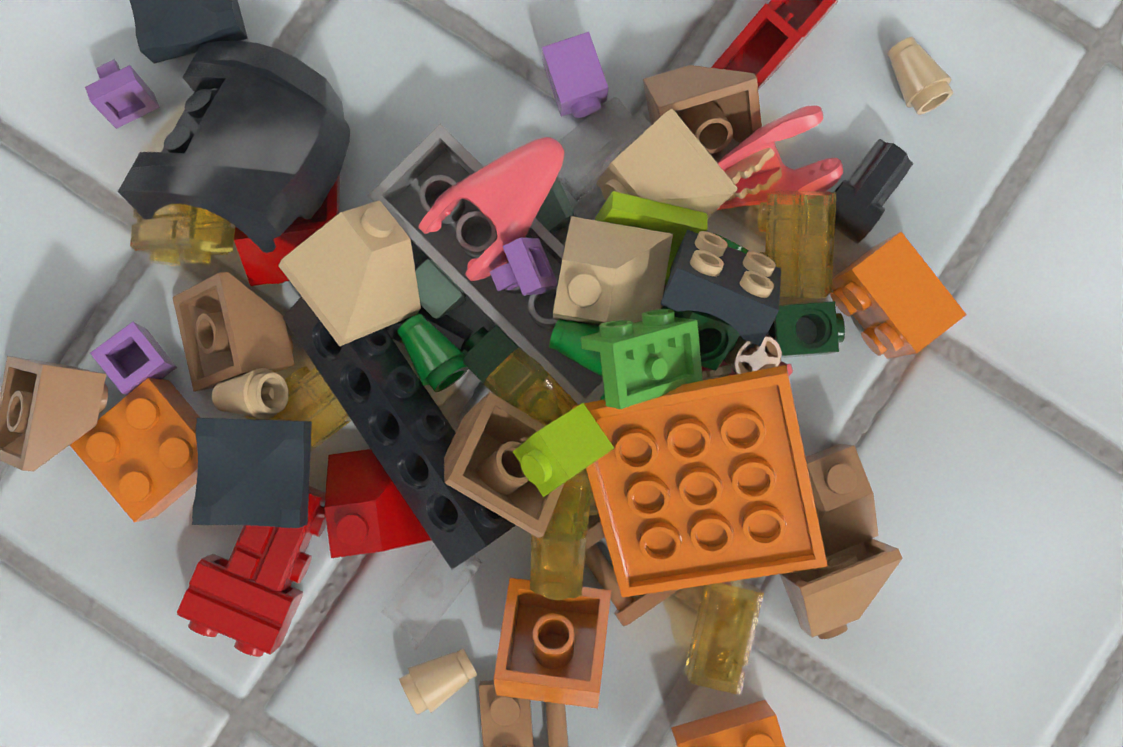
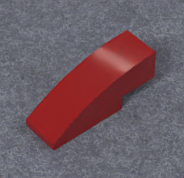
M771 0L768 4L765 3L711 68L754 73L757 77L759 90L838 3V0Z

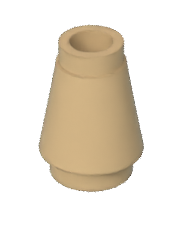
M914 37L900 41L889 50L887 55L891 60L907 107H913L916 113L921 115L937 108L952 96L953 90L949 86L952 80L951 77L917 44Z
M259 368L216 384L212 391V401L219 411L267 420L285 408L288 401V387L285 380L279 374L266 368Z
M463 648L456 653L453 652L409 667V673L399 678V681L411 706L418 715L427 709L432 713L468 683L471 678L477 676V673Z

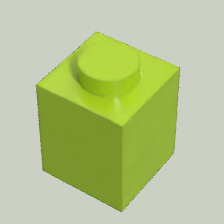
M582 403L537 431L516 448L513 453L521 463V468L526 478L535 484L542 496L545 497L609 453L614 447L587 407Z

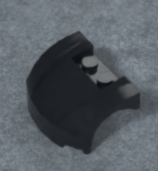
M246 41L203 42L182 77L194 93L187 99L184 106L185 110L175 128L164 140V147L161 152H140L118 193L144 220L153 219L157 210L169 204H185L205 209L225 218L243 231L263 252H273L276 248L274 238L280 236L298 217L310 220L323 204L341 172L350 142V128L344 119L342 101L325 77L296 57L279 49Z

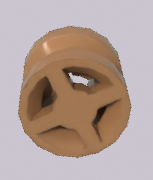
M766 334L761 346L755 344L753 348L749 347L747 350L745 349L753 343L739 336L733 350L724 358V361L733 368L736 374L779 366L782 351L779 344L769 334Z

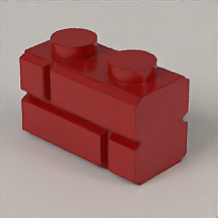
M309 486L308 523L301 528L243 525L225 568L230 572L247 579H252L256 583L275 591L282 592L290 587L293 581L299 584L304 578L312 559L311 555L305 553L312 535L320 537L327 525L324 508L325 492Z
M211 554L201 558L189 582V588L186 590L177 610V615L190 620L188 628L195 633L207 637H216L220 633L236 640L234 647L242 653L255 657L263 656L264 652L271 655L283 643L292 622L291 620L302 599L303 591L291 586L282 592L275 591L256 583L252 579H247L228 571L225 568L228 560L223 557Z

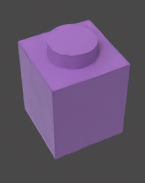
M586 32L542 47L543 66L561 117L572 113L574 118H580L600 110L601 103L607 102L608 85L590 33Z
M131 322L90 352L120 392L125 395L132 392L147 378L163 379L177 368L150 332L135 322Z

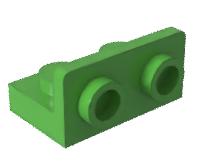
M672 309L646 311L642 313V321L635 323L630 320L605 322L599 325L600 332L581 337L582 349L600 352L605 402L608 407L623 409L663 396L683 384L703 381L697 320L675 317L674 310Z

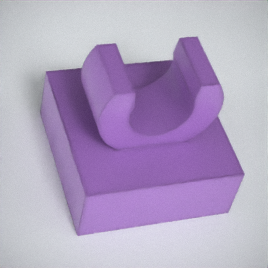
M115 59L97 67L100 80L85 87L90 102L116 129L160 108L155 94L130 65L120 69Z
M520 237L502 246L509 263L490 271L497 291L506 288L509 291L520 287L524 296L542 294L558 286L539 238Z

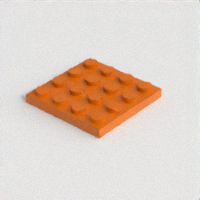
M787 365L683 384L663 396L623 409L606 406L605 399L584 403L614 447L609 453L587 467L586 471L622 598L828 567ZM580 404L573 405L572 409L579 406Z

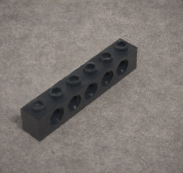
M301 296L283 316L284 321L451 570L515 527L514 523L444 483V457L456 432L387 330L383 328L339 346Z

